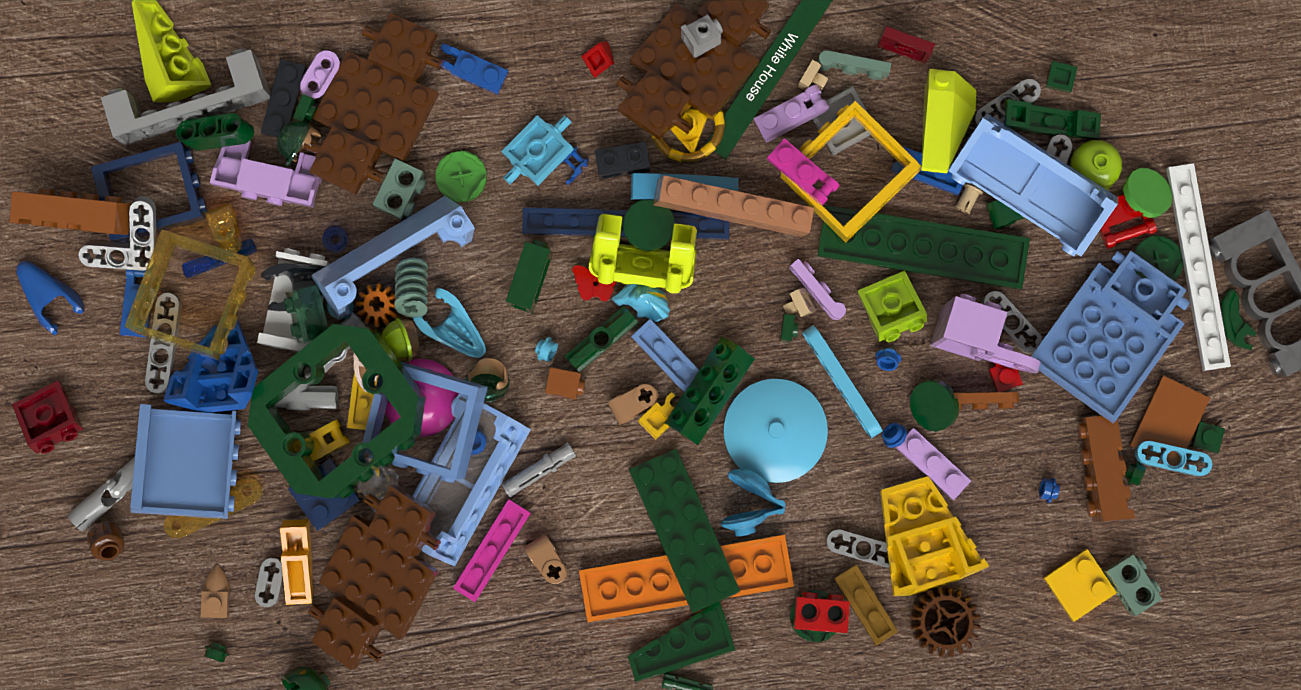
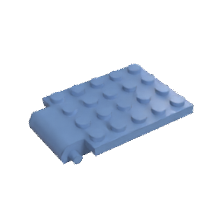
M1119 251L1115 253L1112 260L1118 263L1119 267L1114 273L1098 263L1031 355L1032 358L1041 362L1040 372L1111 423H1114L1185 324L1172 315L1171 311L1176 305L1185 310L1190 304V301L1183 297L1187 289L1132 251L1127 256H1124ZM1135 270L1142 272L1147 278L1142 279L1136 274Z

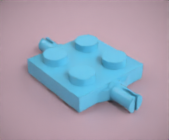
M537 115L501 151L511 161L513 166L503 176V179L511 185L522 174L539 186L574 150L561 134L572 122L563 115L553 126L544 122Z

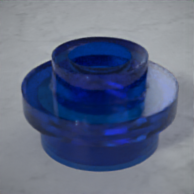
M332 226L323 233L322 242L327 250L340 252L348 244V235L341 227ZM334 235L340 237V241L337 244H332L331 238Z

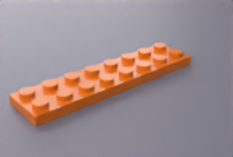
M785 535L720 546L740 589V593L731 597L794 587ZM666 555L579 570L587 622L688 605Z

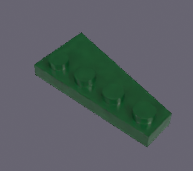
M718 602L711 605L686 622L676 626L665 635L629 655L628 660L635 682L637 683L736 651L721 603Z

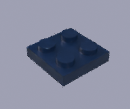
M330 458L318 466L324 476H327L337 468V465ZM291 486L287 488L317 531L361 501L355 491L345 499L341 497L330 499L297 494Z

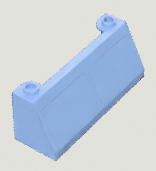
M987 113L948 170L952 173L951 178L962 185L966 182L974 184L1058 238L1063 244L1061 248L1072 256L1078 254L1082 257L1118 203L1117 196L1011 128L1004 126L1003 123Z
M444 196L312 274V278L340 321L350 315L348 305L356 297L354 281L437 233L443 243L455 241L460 247H463L472 241L475 228L462 207Z

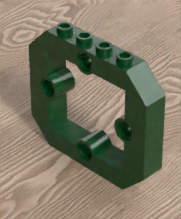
M333 324L254 387L247 426L295 493L330 499L340 497L345 499L355 491L353 487L359 482L365 483L375 476L374 471L381 465L386 467L396 459L394 456L401 449L406 451L416 443L415 438L421 434L426 396L378 330ZM350 346L367 370L362 377L364 389L371 394H384L400 418L370 442L356 445L351 457L327 476H324L310 457L315 448L313 438L305 432H292L274 405L301 384L315 385L319 383L325 374L324 365ZM307 365L312 369L309 378L305 377L304 369ZM380 374L383 378V383L380 388H377L374 380ZM297 439L300 440L302 446L299 452L294 448V443ZM367 449H370L373 454L372 460L369 463L364 458Z

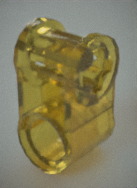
M229 202L205 211L212 236L218 242L221 251L225 254L236 253L242 246V239L237 225L238 220L231 203Z

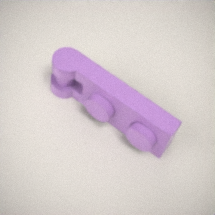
M818 85L810 86L805 92L754 118L766 143L825 113L829 109L826 100H822L820 96L821 90ZM812 101L813 106L807 109L805 104Z
M797 259L790 265L789 269L832 320H839L845 315V306L842 303H835L829 296L831 290L823 281L818 283L813 277L814 270L806 261L802 263Z

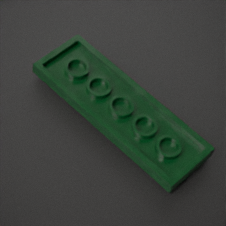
M677 449L629 469L692 614L740 593V589Z

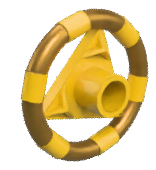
M695 108L689 109L682 117L693 125L692 130L688 134L676 126L670 129L690 153L672 149L665 143L663 138L658 140L652 135L657 148L668 158L679 162L699 161L709 156L720 144L725 129L724 115L721 109L714 117V135L711 141L699 151H696L707 117Z

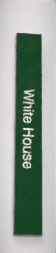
M802 0L724 115V134L720 144L713 151L724 160L728 158L833 0ZM714 132L712 133V135L710 136V138L708 139V141L706 142V144H707L709 141H711V139H712V137H713V135H714Z

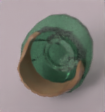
M293 121L282 127L277 136V147L280 154L286 159L285 166H288L291 161H298L297 153L310 152L303 148L304 143L309 145L311 140L318 143L321 139V134L311 127V124Z
M494 358L480 359L473 370L465 377L466 381L488 387L484 402L488 403L501 399L510 385L506 367L501 361Z

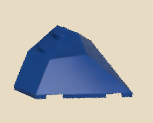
M232 306L224 313L227 317L218 327L214 325L187 357L190 361L180 372L176 370L170 377L164 397L166 403L202 413L246 408L253 393L258 369Z

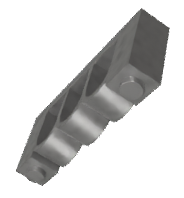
M1267 210L1208 240L1212 258L1217 259L1219 263L1225 261L1224 271L1231 284L1239 288H1245L1241 296L1243 310L1255 320H1261L1258 327V336L1263 346L1272 351L1271 354L1267 355L1270 359L1268 361L1269 367L1275 375L1282 378L1301 370V338L1288 345H1281L1272 338L1270 328L1273 320L1279 315L1297 306L1301 309V270L1273 216ZM1265 241L1279 268L1256 280H1247L1241 277L1236 267L1239 255ZM1282 273L1296 300L1271 313L1259 310L1253 300L1255 289L1260 284Z

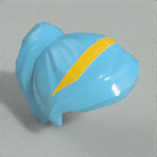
M626 284L617 295L612 297V300L618 306L630 305L638 312L637 317L639 318L646 317L658 322L669 317L668 299L666 294L658 287L651 288L646 285Z

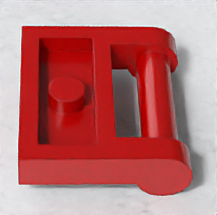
M1121 195L1118 196L1117 206L1099 231L1105 247L1110 249L1115 247L1117 243L1139 235L1156 233V224L1152 218L1143 216L1144 213H1141L1139 210L1137 212L1133 210L1126 201L1125 196ZM1141 217L1143 224L1114 234L1110 232L1109 227Z

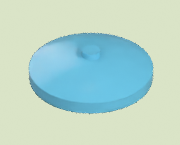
M767 379L748 386L737 395L727 411L723 433L727 451L740 469L753 471L759 474L766 482L780 483L794 480L814 467L825 449L828 428L823 408L810 391L789 380Z

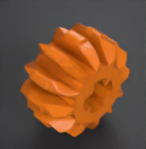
M377 283L376 291H374L373 287L368 285V295L364 292L359 293L364 302L357 301L356 306L364 307V309L360 310L357 314L359 317L367 315L364 323L367 325L374 319V326L378 328L382 319L383 323L387 326L390 324L387 318L389 315L394 319L398 317L392 312V309H395V305L392 303L395 301V294L390 295L392 292L390 286H387L383 291L382 284ZM380 299L384 304V308L380 307L381 311L377 312L372 307L373 302L377 303L376 300Z

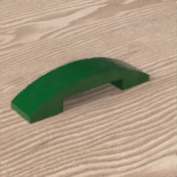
M1006 100L1004 126L1050 136L1065 135L1068 138L1081 139L1100 138L1101 113L1083 110L1068 111L1034 106L1030 102Z

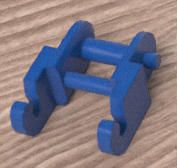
M577 147L562 161L566 162L574 170V174L566 181L567 185H570L582 173L581 168L583 166L585 168L588 166L587 162L589 159L584 160L576 152ZM573 156L580 165L575 167L568 159Z

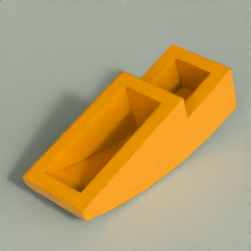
M309 519L283 520L280 527L282 544L281 563L286 605L312 604L313 577Z

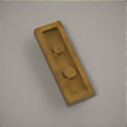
M857 565L852 566L833 578L846 600L850 601L851 608L875 646L898 632Z

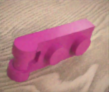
M785 138L767 157V160L820 205H823L828 200L827 196L831 191L835 192L840 186L837 181L823 172ZM818 180L824 184L819 190L813 187Z

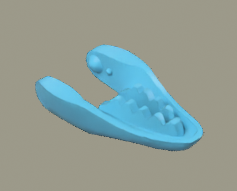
M436 288L434 290L435 296L438 299H443L444 303H448L451 306L449 316L438 327H431L428 321L423 320V316L413 317L416 325L427 336L463 354L475 358L482 357L486 352L485 344L465 309L453 294L444 289Z

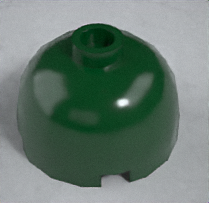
M308 666L296 667L281 676L284 679L282 684L285 690H328L327 687L331 685L324 672L319 674L314 668Z

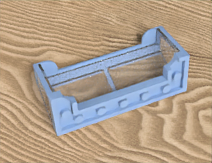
M459 393L453 400L451 408L455 420L431 462L451 468L468 395ZM485 403L483 404L477 429L485 435L486 446L481 453L470 456L465 478L457 479L452 483L439 479L440 475L435 473L424 475L412 495L436 512L430 524L429 534L441 540V544H438L440 546L436 550L424 544L421 551L453 566H456L531 429Z

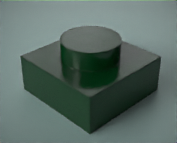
M1052 61L1045 88L1071 93L1078 67Z
M302 95L293 116L297 123L307 126L308 121H313L312 118L317 111L316 102L313 98Z
M783 315L780 342L791 343L792 337L797 338L799 322H794L795 315Z
M1199 422L1191 447L1219 454L1225 428Z

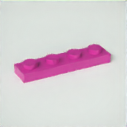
M508 499L453 589L476 602L531 513Z

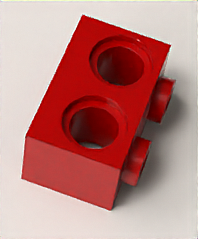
M802 592V597L795 596L794 629L848 633L850 601H845L844 595L828 594V599L817 598L818 593ZM810 603L815 607V615L812 618L806 619L802 616L801 610L805 604ZM832 606H838L842 612L841 617L836 621H832L828 617V610Z

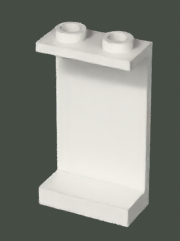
M285 248L284 253L276 251V257L279 258L278 264L288 263L326 267L330 264L328 261H325V256L310 253L309 257L299 256L300 251ZM286 275L275 277L269 305L271 302L292 301L293 289L289 277ZM324 296L290 311L268 310L264 331L259 333L257 343L299 352L316 338Z

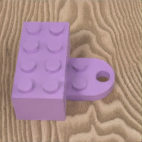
M960 294V297L955 296L941 306L930 346L977 361L984 359L1020 371L1038 373L1041 364L1039 360L1013 351L1014 347L1011 345L998 343L1007 316V312L1001 310V305L992 302H986V305L975 302V297Z

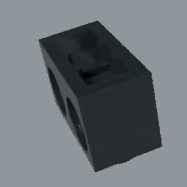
M646 142L595 150L599 180L629 176L633 173L650 172Z

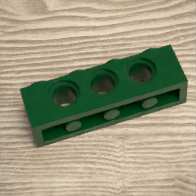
M721 336L665 421V424L681 436L699 445L755 358L739 345Z

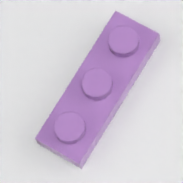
M914 428L907 434L904 443L895 447L923 474L929 476L932 482L952 500L971 482L967 476Z

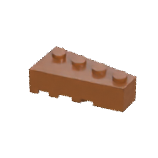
M39 188V193L12 191L9 223L129 235V210L131 203H122L121 197L105 196V200H99V195L83 193V198H78L77 192L61 191V195H55V190Z
M1103 416L1080 418L1081 423L1078 424V435L1080 439H1083L1084 449H1081V461L1083 465H1086L1087 475H1084V487L1086 491H1089L1090 501H1087L1088 516L1092 517L1093 522L1134 519V510H1128L1127 506L1128 500L1131 497L1130 487L1127 486L1126 482H1123L1122 478L1127 471L1123 456L1118 454V451L1122 450L1118 418L1114 423H1111Z

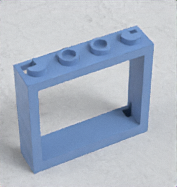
M401 362L413 380L468 395V400L451 468L401 452L394 455L396 459L392 462V465L401 468L412 466L416 468L417 473L424 475L435 473L440 475L439 479L446 482L454 483L457 479L465 478L488 387ZM380 374L376 385L377 388H380L383 383V378ZM374 394L362 443H368L380 434L388 402L384 394ZM367 449L365 452L369 453V458L372 459L373 454L370 449Z

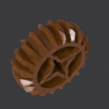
M949 586L946 589V594L943 593L942 587H937L936 596L932 590H928V600L923 596L918 598L923 603V606L920 607L914 604L912 607L914 610L919 611L918 616L910 615V619L917 620V624L910 625V629H919V632L913 638L915 640L924 639L919 645L922 649L930 644L928 653L931 655L935 652L936 648H938V657H943L945 650H947L949 657H954V648H956L959 654H963L964 649L961 645L964 644L971 648L972 644L967 639L969 637L973 639L978 638L977 634L971 633L972 629H981V625L973 624V620L981 618L980 614L971 613V611L976 610L977 605L971 604L967 606L971 597L967 595L961 600L963 591L959 589L955 592L954 596L953 588ZM951 600L957 603L961 609L948 613L939 601ZM933 606L935 619L925 628L926 613ZM941 614L944 617L951 618L949 630L944 626H938L940 625L939 621H942L940 620ZM965 616V628L958 638L955 629L956 624ZM944 631L951 642L945 644L937 643L929 635Z

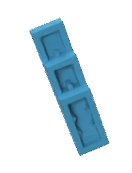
M631 174V200H654L657 180L662 176L738 191L739 178L683 174Z

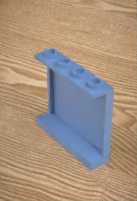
M140 404L130 506L131 513L228 519V511L234 512L235 496H229L230 486H236L237 470H232V460H238L239 445L234 444V435H240L241 419H236V411H232V415L160 410L151 409V405Z

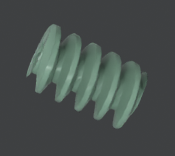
M408 258L399 262L395 267L396 292L394 305L398 313L407 317H421L427 312L428 265L422 259Z

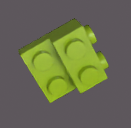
M905 271L858 290V296L869 316V321L879 342L882 340H886V342L895 341L900 337L901 332L908 329L910 332H916L923 328L924 323L927 322V313Z

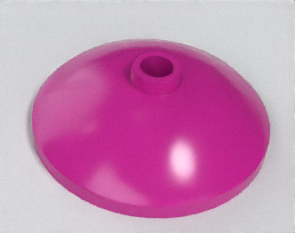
M415 359L405 362L453 376L447 368L432 360ZM414 380L426 396L422 429L418 437L437 434L454 420L455 417L452 415L451 405L459 393ZM388 400L385 414L389 421L394 423L400 416Z

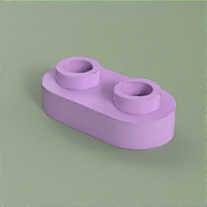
M322 51L316 54L300 81V91L302 94L316 99L325 93L339 69L340 62L335 53ZM323 59H327L330 62L328 69H324L321 66ZM310 81H314L317 84L315 91H311L308 88Z

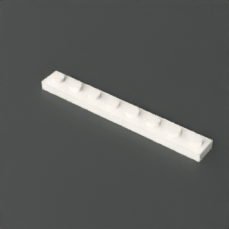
M1193 163L1168 167L1166 169L1172 192L1173 210L1202 370L1207 371L1231 367L1195 166Z

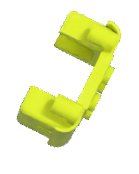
M601 214L599 216L589 261V270L595 277H598L600 283L611 284L614 280L624 284L646 285L651 288L661 287L670 293H679L681 289L687 288L692 284L697 252L695 250L697 234L695 226L674 223L671 250L659 249L646 252L631 245L619 244L622 216Z

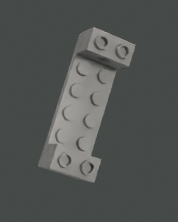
M242 48L231 53L232 56L226 57L235 87L223 86L218 88L214 94L208 96L206 94H199L191 98L192 101L183 104L181 102H174L166 106L167 109L158 112L157 110H149L142 113L138 99L127 90L122 88L110 90L107 92V96L101 97L112 136L126 146L176 130L179 124L185 120L222 115L269 100L271 94L260 60L251 49Z

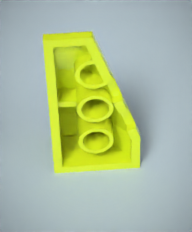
M133 0L132 8L144 78L153 103L178 102L210 88L211 83L203 63L198 57L194 58L187 49L189 44L184 38L180 39L173 30V22L156 0Z
M929 69L924 89L921 171L948 173L960 143L975 114L976 89L955 71Z

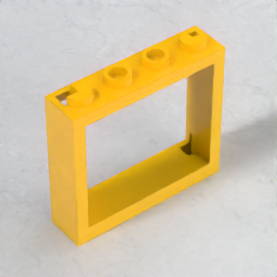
M856 101L850 106L847 104L841 108L836 114L838 118L833 123L826 122L818 131L820 135L814 141L811 139L806 141L799 150L810 160L855 118L904 167L890 183L843 226L830 212L813 200L782 172L780 176L809 207L814 208V212L845 243L915 177L921 169V165Z

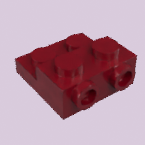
M59 380L12 404L27 445L36 454L50 453L54 450L55 444L61 441H72L78 437V432L84 430L77 412L70 404L63 384Z

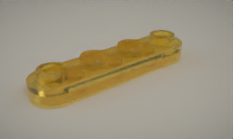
M245 478L236 482V486H230L229 496H235L234 512L228 511V516L260 500L263 490L257 480ZM247 486L252 489L250 496L244 494V488ZM168 515L164 521V530L171 538H184L221 520V518ZM176 520L181 523V527L177 531L173 528V523Z

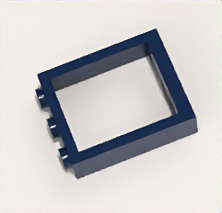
M182 142L91 167L99 200H105V196H114L108 173L176 154L191 211L156 220V233L206 220L204 212L208 211L206 200L204 197H200L198 187H201L199 175L197 172H193L191 163L194 162L192 150L190 147L187 148ZM130 228L129 235L109 234L110 241L122 243L130 241ZM138 228L136 230L140 238L150 235L149 231L145 228Z

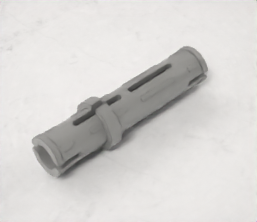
M567 442L549 455L548 453L544 454L541 460L501 484L511 498L550 472L558 471V467L575 458L576 454Z

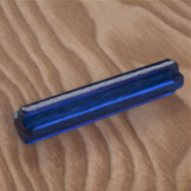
M247 239L184 263L182 271L186 278L194 277L256 253V244L253 239Z

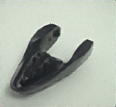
M283 263L265 269L261 273L262 279L271 280L272 277L286 275L289 277L293 289L292 301L271 302L267 306L268 310L290 311L323 296L313 280L312 274L324 267Z

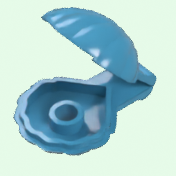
M735 469L727 473L728 479L736 485L760 496L775 507L725 517L720 522L722 527L734 530L735 536L749 535L756 532L755 526L762 523L768 516L784 513L785 502L772 496L768 483L759 474L746 469Z

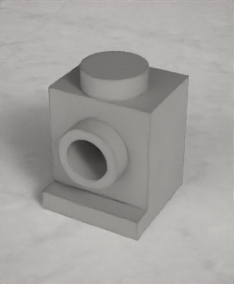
M706 15L687 26H681V38L694 58L721 44V33H723V30L717 19L711 20Z

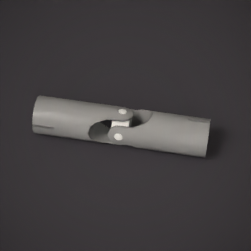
M135 457L125 464L113 478L108 479L67 514L70 521L80 531L83 532L117 503L127 491L132 489ZM108 489L112 497L103 498L104 491Z

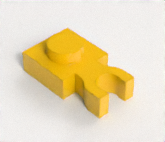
M672 392L666 397L662 407L656 402L638 420V423L655 440L669 428L665 421L675 408L670 404V401L675 397Z

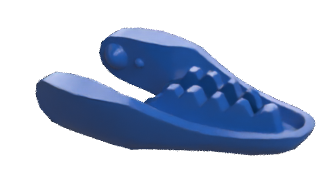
M22 261L17 265L16 271L22 290L36 319L48 332L53 335L58 333V326L52 324L50 319L42 314L43 308L58 296L65 297L69 304L73 306L75 313L82 314L85 311L80 296L68 285L32 262Z

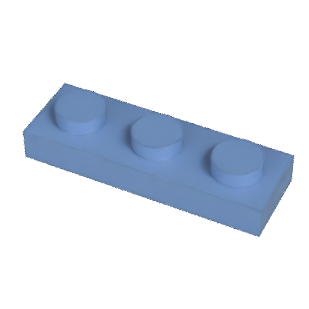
M649 319L631 338L685 392L699 369Z

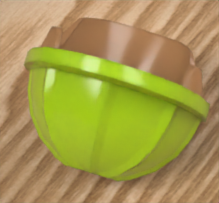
M395 318L393 322L386 326L382 337L399 361L409 362L413 357L417 356L415 352L419 349L416 328L411 320Z

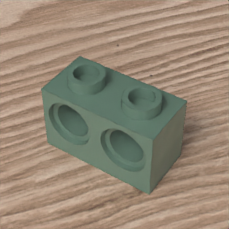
M394 159L373 202L375 209L401 221L406 216L410 217L415 208L413 200L417 193H422L427 182L424 179V172ZM405 174H412L414 176L413 182L408 186L402 185L400 182L401 177ZM393 197L402 198V205L397 209H392L389 206L390 200Z
M1127 554L1102 571L1117 592L1116 594L1129 614L1137 616L1162 600L1159 595L1161 589L1153 578L1149 579L1146 575L1145 570L1147 567L1139 556L1135 557L1134 554ZM1129 565L1132 569V576L1125 580L1122 577L1121 571L1124 566ZM1143 587L1146 590L1147 596L1144 601L1139 602L1136 598V591Z

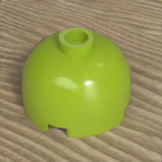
M1091 140L1080 145L1074 151L1069 161V166L1104 189H1108L1120 176L1122 158L1119 151L1112 144L1103 140Z

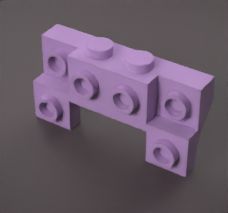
M250 141L242 145L221 148L217 162L213 167L210 184L239 191L242 193L241 197L257 200V196L267 198L266 202L273 205L282 206V202L314 207L318 186L322 179L309 173L316 156L300 152L294 171L288 168L248 160L252 144Z

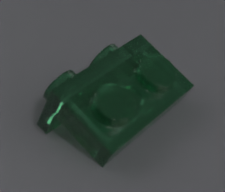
M318 285L285 292L284 306L286 312L291 314L293 324H290L291 334L294 339H297L298 343L314 340L328 329Z

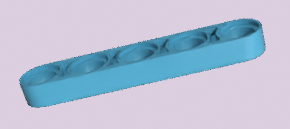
M812 325L802 332L804 338L865 432L871 439L881 433L882 429L817 328Z

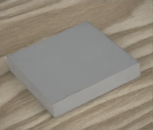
M853 86L826 100L829 109L812 119L818 131L826 122L833 123L838 118L837 112L847 104L850 106L854 101L867 112ZM853 118L826 146L831 155L834 156L871 136V134Z

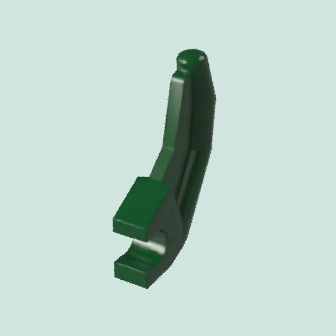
M1229 289L1221 300L1220 305L1225 337L1237 348L1250 351L1253 345L1246 344L1244 337L1246 335L1254 337L1256 332L1240 317L1239 296L1235 290Z

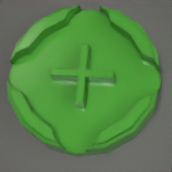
M467 151L452 152L439 162L436 169V183L440 192L452 201L468 202L476 199L483 192L487 183V172L483 162L476 155Z
M1139 168L1130 173L1125 179L1126 183L1123 185L1124 196L1130 207L1136 212L1139 210L1141 213H1144L1143 216L1156 218L1165 213L1171 206L1172 192L1170 186L1158 172L1149 168Z

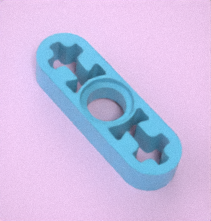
M1153 441L1141 442L1135 449L1137 461L1144 465L1193 476H1204L1212 469L1211 458L1202 452ZM1150 446V451L1161 453V464L1158 463L1159 457L1152 456L1146 460V456L1142 454V449H1147ZM1171 451L1177 452L1180 456V462L1176 466H1171L1167 462V454ZM1200 457L1201 462L1205 463V467L1200 468L1199 471H1197L1195 465L1187 464L1186 469H1183L1186 460L1196 461Z

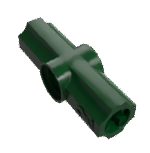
M623 306L565 355L566 359L580 373L636 326L638 321ZM598 333L608 335L609 341L605 346L595 344L594 338Z

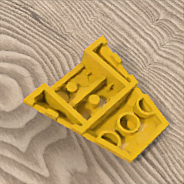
M929 476L880 491L893 596H910L958 581L989 567L986 560L982 559L975 548L977 547L971 538L968 539L961 529V523L957 517H953L947 508L948 504Z

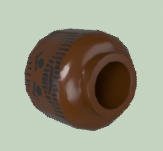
M113 522L97 523L87 533L90 551L97 559L112 560L121 554L124 549V539L121 530Z

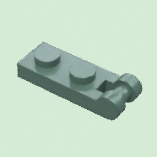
M823 51L817 61L821 64L820 70L827 71L832 67L842 69V73L848 75H857V72L867 74V77L873 80L887 78L891 68V63L833 51Z

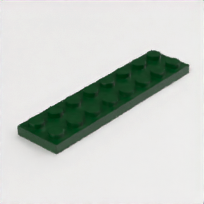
M825 206V209L843 226L859 212V210ZM876 213L846 243L823 221L817 257L1022 290L1030 238Z

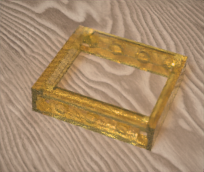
M161 230L124 327L133 333L219 360L220 355H223L227 349L229 331L233 330L236 325L239 305L242 306L245 301L247 283L252 281L254 277L255 263L249 257ZM175 246L240 267L210 348L145 327Z

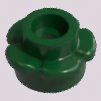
M1139 461L1136 465L1131 463L1125 475V478L1129 479L1128 484L1131 485L1132 483L1139 486L1147 467L1140 465Z
M214 642L211 643L210 647H204L206 648L205 657L224 663L226 656L230 655L225 652L227 647Z

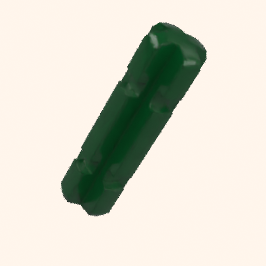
M665 673L662 681V687L672 690V688L676 690H713L712 684L703 682L702 685L699 684L700 681L681 676L678 679L675 678V675Z

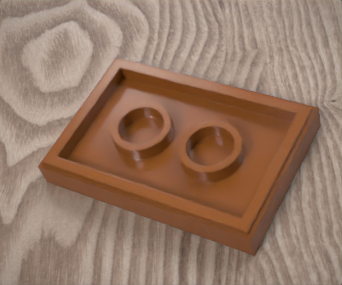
M1164 375L1161 376L1129 446L1136 449L1137 445L1141 442L1153 441L1187 449L1210 398ZM1150 446L1147 449H1142L1143 453L1151 457H1159L1160 461L1161 453L1150 451ZM1171 451L1167 454L1166 459L1169 465L1176 466L1179 464L1180 456L1177 452Z

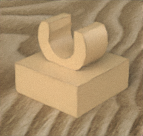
M814 60L811 61L799 82V88L806 90L812 84L818 85L819 89L823 90L828 78L818 73L821 64Z
M805 288L790 293L793 301L783 306L787 314L790 315L798 311L801 317L816 311Z

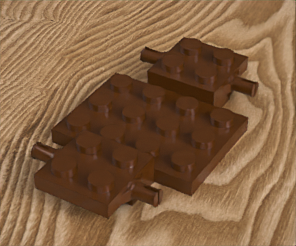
M706 0L705 4L697 12V17L679 4H676L630 58V64L645 74L644 77L635 84L624 78V76L618 80L616 85L628 92L627 97L619 105L618 112L658 140L674 126L686 134L692 130L693 125L682 118L691 106L710 120H713L759 64V59L741 48V46L752 32H756L764 39H767L770 35L771 30L760 23L761 17L769 9V3L765 0ZM706 15L711 20L717 19L723 30V33H721V44L694 58L681 38V26H687Z
M390 13L380 31L367 25L364 27L365 30H362L363 36L374 40V46L368 56V60L348 51L346 52L337 73L312 118L315 122L331 130L322 144L311 140L309 145L304 143L303 147L316 153V159L309 170L311 175L354 195H357L362 184L368 178L380 184L384 182L383 179L386 178V174L374 169L382 153L405 163L439 96L437 91L418 83L427 64L438 70L443 66V59L431 55L432 46L438 37L437 34Z
M390 485L382 500L372 495V493L365 497L367 499H364V503H367L376 510L371 524L359 515L351 517L319 583L338 595V597L333 598L326 612L315 604L308 611V614L319 620V627L311 642L350 670L357 669L362 657L368 655L376 662L382 659L381 656L384 653L372 646L382 627L399 639L405 637L439 571L418 557L424 544L433 550H436L440 546L438 544H441V540L429 534L430 524L436 512L397 485Z

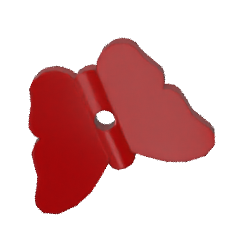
M576 265L572 268L582 300L589 301L593 297L607 302L614 291L613 287L617 281L613 280L611 284H602L598 281V277H595L586 267ZM594 282H598V286H594Z

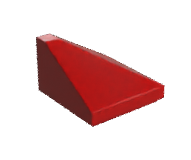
M607 41L599 42L581 56L594 78L615 64L610 45Z

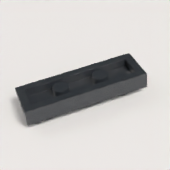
M280 60L260 132L262 135L287 141L300 95V81L307 69L305 65Z

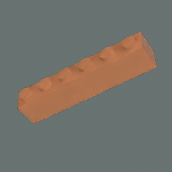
M662 176L657 180L653 202L654 206L800 237L810 233L814 212L813 207L669 176Z

